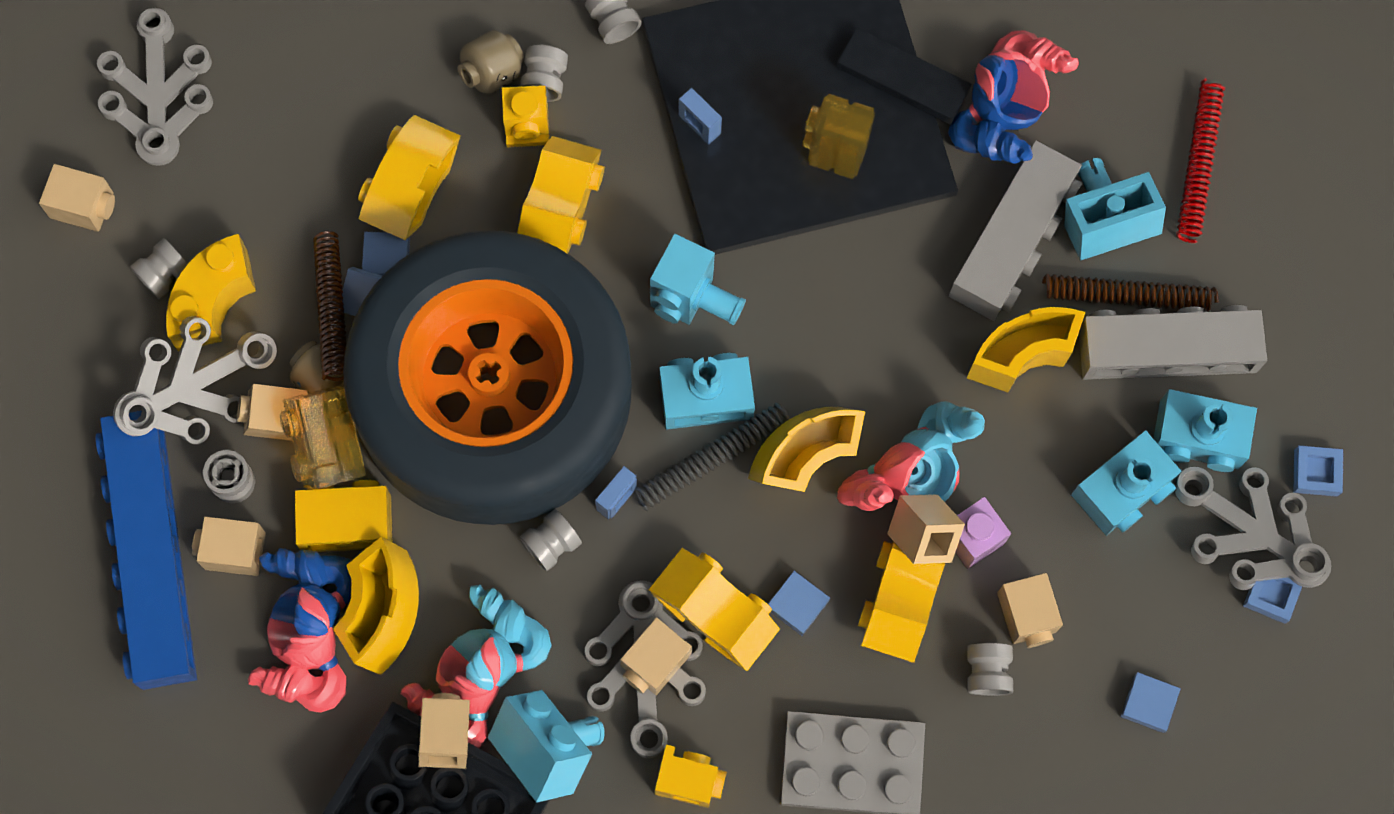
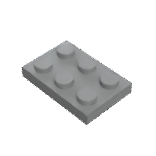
M788 711L780 805L876 814H920L925 723Z

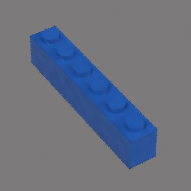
M142 411L129 413V418L131 420L138 419ZM113 416L100 418L102 432L96 433V447L100 459H105L107 475L101 476V488L105 502H111L113 519H107L106 529L110 545L116 546L118 562L112 563V578L116 590H122L124 607L117 608V619L121 634H127L129 651L123 652V667L126 678L133 679V684L142 690L196 681L197 673L165 431L154 428L145 435L131 436L117 427Z

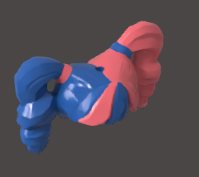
M1024 30L1012 31L999 39L992 53L982 59L976 67L970 108L959 112L949 127L948 134L956 149L973 154L980 153L982 157H987L990 160H1004L1012 164L1019 163L1020 161H1030L1033 157L1031 146L1025 140H1020L1016 134L1005 132V130L1024 129L1037 122L1042 113L1049 107L1050 90L1044 71L1047 70L1055 74L1058 72L1063 74L1070 73L1077 69L1079 65L1078 59L1071 57L1069 51L1057 46L1051 40L1045 37L1037 38L1035 34Z
M279 548L274 555L266 552L259 557L260 564L264 570L271 574H278L283 578L299 580L298 585L289 588L278 598L267 625L268 643L272 653L286 663L288 667L286 669L272 666L270 669L258 667L250 673L248 684L252 686L257 685L262 693L269 696L275 695L278 699L288 703L297 700L309 711L321 713L333 709L346 695L347 677L335 656L336 642L333 628L337 624L340 610L351 599L352 580L346 566L351 560L339 556H321L316 551L306 549L294 553L289 549ZM334 583L337 587L336 592L330 594L322 589L324 585ZM320 669L323 671V674L321 676H313L309 673V670Z

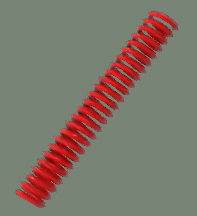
M1207 78L1200 82L1201 87L1199 88L1200 93L1198 95L1200 99L1197 101V112L1195 113L1196 118L1194 119L1195 124L1193 126L1195 130L1192 132V143L1190 144L1191 149L1189 151L1191 155L1188 157V168L1186 169L1187 174L1185 176L1187 180L1184 182L1185 187L1182 194L1184 199L1181 201L1182 206L1179 213L1181 218L1178 220L1179 225L1176 232L1180 240L1188 243H1197V240L1185 238L1180 235L1181 233L1191 237H1198L1203 234L1200 230L1203 228L1201 223L1204 222L1202 217L1206 215L1204 213L1206 209L1204 204L1208 201L1205 198L1209 196L1207 193L1209 187L1207 185L1211 183L1208 179L1212 177L1210 172H1212L1211 166L1213 162L1211 160L1215 158L1213 153L1216 152L1214 149L1216 143L1214 141L1217 140L1215 135L1219 133L1217 128L1220 127L1218 124L1220 121L1219 116L1221 115L1219 110L1222 109L1220 104L1224 102L1222 97H1224L1223 91L1225 87L1218 83L1204 84ZM1209 87H1218L1221 89H1212ZM1208 93H1217L1220 95H1211ZM1206 99H1215L1218 101H1209ZM1205 105L1216 106V108L1208 107V106H1205Z

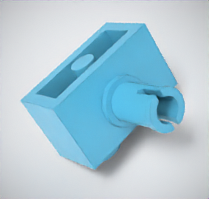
M1092 159L1095 167L1093 170L1088 160L1082 163L1078 176L1081 178L1087 192L1066 199L1064 222L1066 231L1080 261L1162 234L1166 206L1149 172L1112 184L1102 159Z
M677 234L673 235L650 278L651 307L655 308L654 312L659 317L675 324L680 320L690 325L697 310L701 308L734 325L744 308L746 299L739 298L712 285L715 253Z
M722 353L708 357L706 362H704V358H700L695 363L691 358H678L669 361L667 366L659 367L666 430L750 420L751 417L754 418L755 404L748 357L738 358V355L735 353Z
M1169 389L1160 400L1153 439L1173 462L1186 463L1192 459L1206 462L1207 467L1215 471L1232 472L1234 469H1239L1249 459L1257 408Z
M1145 430L1081 482L1071 496L1106 536L1116 527L1123 533L1143 517L1142 513L1138 510L1150 499L1155 505H1158L1176 489L1172 481L1181 473V470Z
M539 690L505 697L488 739L537 803L574 793L592 756L587 746L600 745L604 740L605 734L602 722L597 723L599 718L596 716L567 722L544 691Z

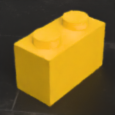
M359 480L353 482L350 488H334L332 483L319 482L308 484L307 490H295L296 545L300 550L331 552L365 550L379 537L392 542L391 494L387 486H380V483L375 480Z

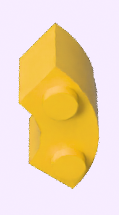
M413 115L403 127L396 125L388 138V150L374 178H367L360 190L358 200L363 203L358 219L406 240L423 224L426 212L437 189L450 173L461 135L416 115Z
M551 136L541 151L532 186L523 203L517 234L540 239L567 254L572 244L580 246L587 223L582 217L591 190H599L604 175L605 166L598 165L601 149Z
M239 234L226 237L206 247L187 264L176 280L168 301L166 327L168 338L178 352L184 340L180 334V325L184 319L190 316H197L209 323L211 334L202 346L222 342V323L228 310L241 297L256 291L248 251ZM197 322L191 325L189 329L191 338H196L200 335L202 330L200 323Z
M1064 307L1038 308L1030 310L1029 313L1007 323L1004 322L990 334L981 346L967 375V379L1009 392L1015 380L1031 368L1043 365L1064 367L1072 354L1085 312Z
M823 407L805 411L792 417L779 426L763 443L755 456L748 479L761 484L805 492L811 475L824 462L838 456L857 455L865 411L843 407Z
M379 537L346 565L352 580L351 599L345 615L333 628L353 663L379 675L383 674L393 664L404 649L413 630L419 604L418 579L411 557L407 550L383 537Z
M884 541L876 567L884 570L874 602L865 601L858 623L859 627L866 629L861 646L914 663L927 627L945 563L913 564L894 541L892 543Z
M681 548L649 588V591L679 621L683 622L686 619L706 636L703 641L747 672L780 630L769 616L772 608L757 595L750 593L747 597L720 574L723 570L722 566L708 554L701 552L697 557L686 549Z

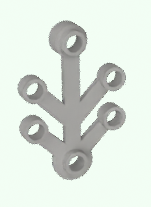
M150 8L142 12L137 19L138 32L146 43L147 84L126 68L121 55L115 51H106L97 60V67L105 79L117 82L147 107L148 124L127 109V104L122 95L116 91L104 92L98 99V107L106 119L117 121L136 137V151L144 162L160 166L170 163L177 156L180 149L178 136L200 114L208 112L213 106V98L209 89L200 84L192 85L185 92L186 104L166 122V107L198 74H203L210 69L212 59L204 46L192 45L184 52V63L165 82L164 44L173 37L174 25L164 10ZM160 19L157 27H147L150 21ZM195 55L205 56L200 64H192L191 59ZM110 61L118 62V66L114 70H105L106 64ZM203 94L206 96L203 103H192V99L196 95ZM110 101L119 102V106L115 110H106V105ZM159 137L164 139L160 147H150L152 140Z
M197 316L187 317L180 325V334L184 340L169 385L154 393L161 365L166 364L171 357V347L165 340L157 337L146 339L140 347V355L144 362L135 389L123 394L114 406L113 417L117 427L131 436H142L156 428L180 435L184 440L192 444L203 443L210 434L209 424L204 419L194 415L183 419L162 410L177 402L218 413L223 419L232 423H238L237 413L229 416L227 408L233 401L239 403V396L234 394L221 396L201 389L245 365L255 369L268 367L274 361L277 353L274 340L261 332H248L239 339L236 349L194 371L202 345L210 337L211 327L202 318ZM197 322L200 323L202 328L200 335L196 338H191L189 334L191 325ZM253 341H257L259 350L256 355L250 357L247 352L248 345ZM154 344H160L162 347V354L157 359H151L149 355L150 348ZM134 405H140L142 408L141 416L136 420H131L129 418V410ZM199 422L201 427L200 433L195 437H190L188 434L190 425Z
M1189 467L1180 473L1175 484V494L1183 504L1193 507L1201 505L1242 532L1240 534L1216 537L1207 533L1199 535L1191 547L1192 557L1198 563L1210 564L1216 560L1218 555L1266 549L1280 558L1279 560L1256 564L1248 559L1237 561L1229 573V580L1235 588L1240 590L1252 588L1256 581L1287 577L1299 586L1313 588L1323 584L1329 577L1332 567L1331 560L1321 546L1312 543L1305 516L1307 502L1302 495L1293 492L1287 493L1282 497L1277 506L1278 516L1283 521L1289 523L1291 543L1277 532L1267 492L1269 477L1264 470L1256 467L1249 468L1243 473L1239 481L1241 492L1250 499L1254 517L1213 491V478L1205 469ZM1247 478L1258 479L1261 487H1251L1247 482ZM1193 485L1197 487L1200 494L1197 496L1189 494L1185 490V486ZM1285 503L1296 504L1299 512H1289L1285 507ZM1206 543L1210 545L1213 553H1202L1199 549V544ZM1307 561L1311 563L1314 567V572L1309 573L1300 567V562ZM1245 569L1249 571L1252 579H1241L1237 574V570Z
M640 580L628 584L622 590L618 600L620 613L599 637L592 638L587 642L584 652L587 661L591 665L597 667L604 666L612 657V647L632 627L635 643L656 617L683 640L693 639L697 642V650L686 661L695 660L701 655L703 642L697 633L687 632L663 611V605L649 591V588L653 585L651 582ZM638 597H645L649 600L650 606L646 611L639 612L633 608V601ZM596 644H601L607 649L606 656L599 660L592 658L589 653L591 647ZM621 660L601 682L595 683L589 688L587 701L593 710L598 712L609 710L614 704V695L627 682L622 677L626 670L621 667ZM681 668L668 681L678 690L679 698L685 705L696 706L705 698L706 687L703 681L697 677H690ZM691 683L698 685L701 690L699 697L696 699L687 698L683 693L686 685ZM604 689L609 693L610 697L607 703L597 705L593 702L592 695L596 690ZM647 689L643 694L637 691L639 723L632 729L631 745L634 751L641 757L654 758L665 750L668 736L665 727L657 721L656 695ZM646 732H653L658 737V743L652 748H646L640 742L641 736Z

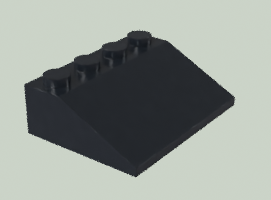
M392 701L322 814H543L550 800L536 803L507 763L468 743L466 769L419 767L421 716Z

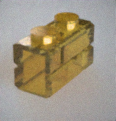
M832 94L824 97L821 107L813 105L806 123L805 131L807 132L802 147L810 149L809 164L826 171L833 168L834 173L851 179L857 176L868 147L875 117L874 108L856 102L849 105L847 99Z
M344 387L325 388L283 400L285 410L280 412V422L286 437H292L296 455L291 456V468L295 479L298 482L302 481L304 488L320 489L366 475Z

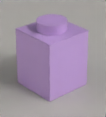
M985 497L957 515L965 526L955 552L966 568L969 569L1003 546L1011 535L1009 529Z

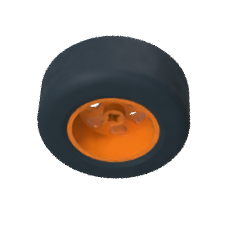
M506 231L466 232L433 241L402 258L377 281L363 300L351 326L345 349L343 374L347 405L353 423L372 461L391 485L406 498L428 511L452 520L485 525L509 524L544 515L554 508L556 509L579 495L603 471L614 455L628 421L632 390L630 350L626 330L614 302L594 275L571 255L547 242L523 234ZM492 322L498 324L497 342L493 347L483 349L474 347L467 333L470 326ZM529 335L543 351V356L539 360L520 365L513 359L510 351L521 336ZM442 347H450L463 357L462 367L457 374L440 375L432 371L434 360ZM487 372L492 377L497 375L498 382L492 384L488 380L483 381L482 375ZM523 382H543L549 387L545 400L538 410H530L516 398ZM461 392L468 399L470 405L459 421L450 422L441 413L436 403L442 396ZM494 408L505 409L513 423L511 431L497 435H484L481 432L484 412Z

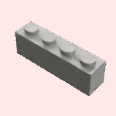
M1037 140L1031 148L1033 153L1032 159L1024 161L953 283L948 296L992 321L996 320L1001 309L1008 313L1011 311L1022 291L1015 286L1022 273L1030 277L1042 253L1035 249L1042 237L1048 241L1051 240L1062 220L1061 217L1056 215V212L1062 202L1066 203V199L1076 196L1082 185V182L1076 180L1082 164Z
M1244 305L1227 306L1222 308L1220 312H1204L1202 307H1186L1179 309L1177 313L1160 314V310L1155 308L1140 309L1135 311L1133 315H1116V311L1099 310L1092 312L1090 316L1084 318L1078 333L1083 380L1257 373L1267 362L1262 310L1247 311V307Z

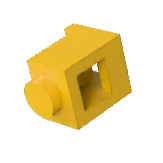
M545 85L502 88L506 146H545L549 140L548 103Z
M666 744L655 795L709 808L711 797L721 798L727 771L719 770L717 766L709 765L711 758L699 753L684 751L683 758L674 756L675 746Z

